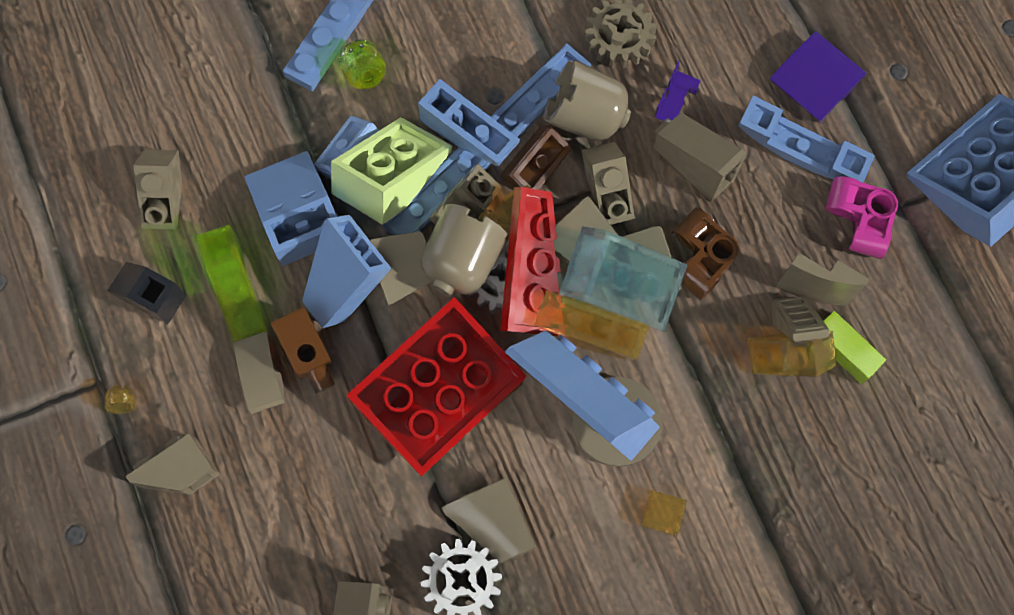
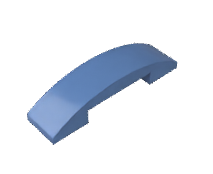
M754 95L751 97L738 126L752 139L780 157L816 174L831 179L845 176L857 179L862 183L864 182L875 155L847 141L838 145L782 117V109Z

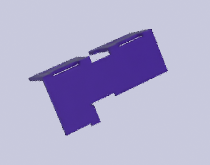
M680 60L669 80L668 88L666 87L656 109L654 117L665 121L667 118L673 120L677 117L685 102L683 100L686 93L689 92L696 95L697 88L701 82L699 79L677 71ZM667 90L670 91L667 98H665Z

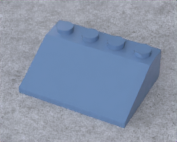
M1000 93L907 172V178L962 231L989 247L1014 227V100Z

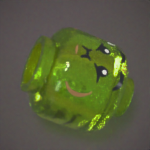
M365 39L354 40L345 45L340 51L338 65L347 82L356 89H370L377 86L384 78L386 62L375 44Z

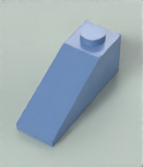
M441 79L418 102L421 122L446 141L496 166H499L520 142L517 136Z

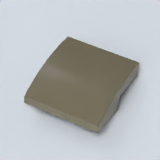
M798 253L776 286L796 296H804L810 301L830 305H847L866 286L869 278L839 260L836 261L830 270H827Z

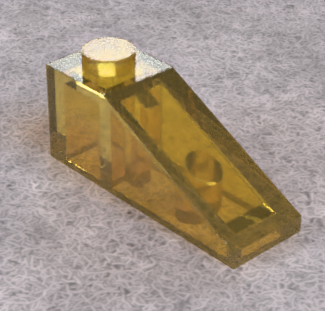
M546 290L535 321L537 326L635 362L638 361L649 329L647 324Z

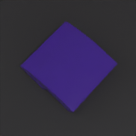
M815 31L771 76L770 81L821 123L867 73Z

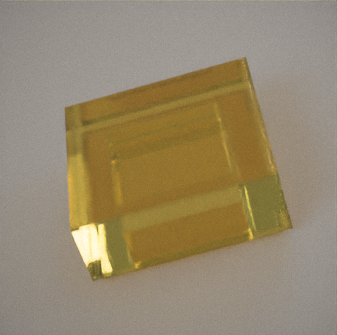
M651 490L641 527L677 537L687 500Z

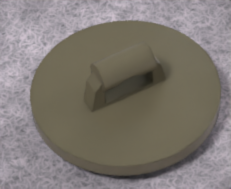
M614 377L628 389V392L624 395L633 403L639 398L655 412L651 418L660 427L633 460L630 461L575 412H573L572 425L579 446L589 457L604 465L622 467L635 464L652 452L661 436L663 418L656 398L645 386L632 379Z

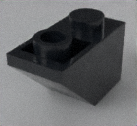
M129 262L124 264L107 290L110 294L167 325L187 296L175 282L145 266Z

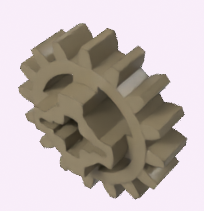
M603 0L601 10L593 7L591 17H588L586 20L585 41H590L589 52L598 50L597 60L600 62L605 57L608 58L610 67H613L615 61H620L622 68H626L628 60H632L636 65L639 64L641 55L648 57L651 47H654L656 36L654 34L656 33L657 24L651 23L653 13L647 12L644 14V4L640 3L635 7L632 5V0H627L626 3H621V0H614V4L611 5L608 1Z

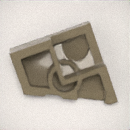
M506 478L442 507L445 516L455 522L471 539L483 548L487 547L489 549L488 554L497 559L500 564L535 549Z

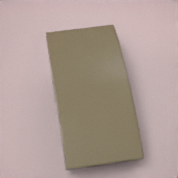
M476 164L444 198L429 219L436 225L447 204L467 207L470 209L468 216L475 218L477 214L486 210L502 187L479 164Z
M265 331L234 342L239 377L249 412L253 414L285 403L282 375L275 364L273 341L268 332Z

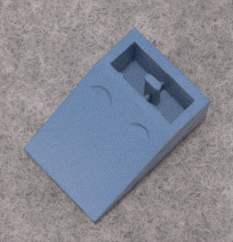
M308 151L244 176L264 229L281 265H287L315 253L323 223L327 218L337 217Z

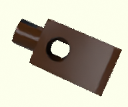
M305 307L271 322L297 376L300 379L307 377L315 394L334 386L335 383L327 369L333 362ZM307 350H313L315 358L310 362H305L302 357Z

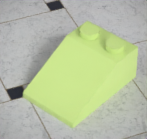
M400 117L331 161V194L383 225L407 208L451 153L452 145Z

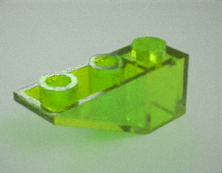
M230 224L196 235L206 271L233 342L265 331L268 332L239 239Z

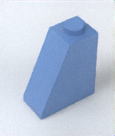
M350 215L327 218L323 223L302 299L304 305L311 312L313 319L322 328L345 322L391 270V267Z

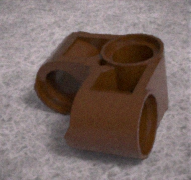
M696 207L671 233H674L678 240L693 252V256L680 268L677 275L680 283L701 301L730 269L738 255L739 246L735 238L720 227L708 213ZM717 247L725 249L729 254V258H717L713 254L712 249Z

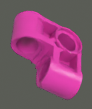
M845 176L833 178L825 210L854 222L855 230L849 250L880 260L884 258L891 241V230L898 208L896 196L887 189L862 183L854 178ZM871 203L880 205L883 208L884 214L875 212L872 209Z

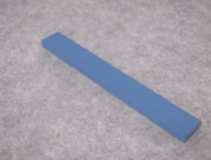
M566 43L491 118L520 138L545 114L548 98L555 100L560 88L559 85L555 84V81L565 64L569 60L572 62L575 60L591 67V63ZM458 147L439 166L407 208L385 224H381V227L391 236L418 231L423 232L433 223L429 217L457 183L476 164H479L486 171L492 163Z

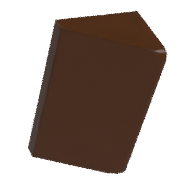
M551 125L541 126L502 171L500 176L514 187L539 190L573 148Z

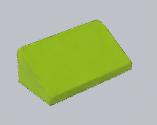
M834 311L824 320V323L829 328V336L814 340L862 385L881 367L886 359Z

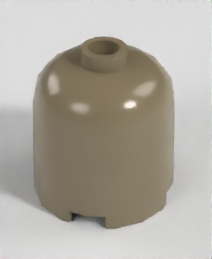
M569 60L555 81V84L559 85L560 88L555 100L548 98L544 120L553 126L590 140L601 141L610 138L618 128L623 129L630 118L631 111L627 109L629 102L625 86L616 79L579 61L574 60L572 62Z
M447 204L421 257V267L426 276L433 281L432 288L446 296H451L453 292L471 294L478 290L485 282L503 250L507 237L505 230L490 218L485 216L483 221L480 222L468 216L469 208L456 204Z

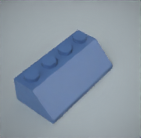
M544 331L512 345L506 350V354L630 461L633 460L660 428L651 418L655 412L639 398L634 403L624 396L628 392L627 388L612 376L608 381L601 377L598 373L602 368L587 355L582 360L573 353L577 347L562 334L556 339L550 333Z

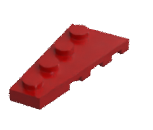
M526 187L514 188L501 331L539 334L547 331L552 336L558 337L562 334L568 338L567 325H563L561 308H565L563 293H559L557 272H561L560 260L556 258L554 240L557 239L552 192Z

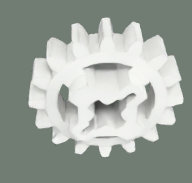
M456 539L454 549L450 550L445 543L441 544L443 551L441 556L431 552L429 556L434 564L432 567L423 566L422 570L430 575L428 580L421 582V587L430 588L431 592L424 599L426 602L437 601V605L434 608L436 614L446 609L448 610L447 615H455L456 613L468 615L470 612H474L475 615H482L480 607L483 605L490 609L494 607L489 597L490 595H500L501 590L494 587L493 583L502 580V574L492 572V569L498 565L497 559L490 561L485 559L489 553L487 547L477 552L475 551V541L472 540L468 548H463L461 540ZM455 556L471 557L466 564L454 565L449 561L450 558ZM482 566L487 575L485 591L477 585L476 575ZM450 569L460 575H463L465 572L470 573L468 581L476 592L473 593L469 588L466 589L462 586L458 590L454 589L453 587L456 582L448 570ZM439 571L446 576V588L442 591L441 595L437 589V575ZM469 596L475 601V603L468 606L451 605L458 597Z

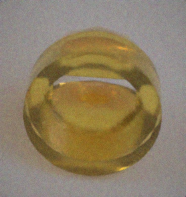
M114 385L106 392L105 410L107 412L125 414L135 409V396L128 386L124 385L122 390H119V386Z

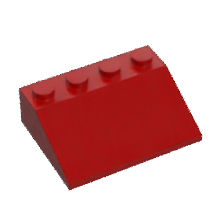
M453 297L352 389L345 398L422 477L524 381L527 376L462 304Z

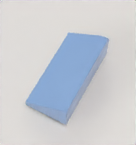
M351 115L315 162L316 171L331 180V161L378 132V128L372 122Z

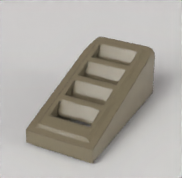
M804 296L774 299L772 301L773 326L794 342L822 339L829 336V328Z

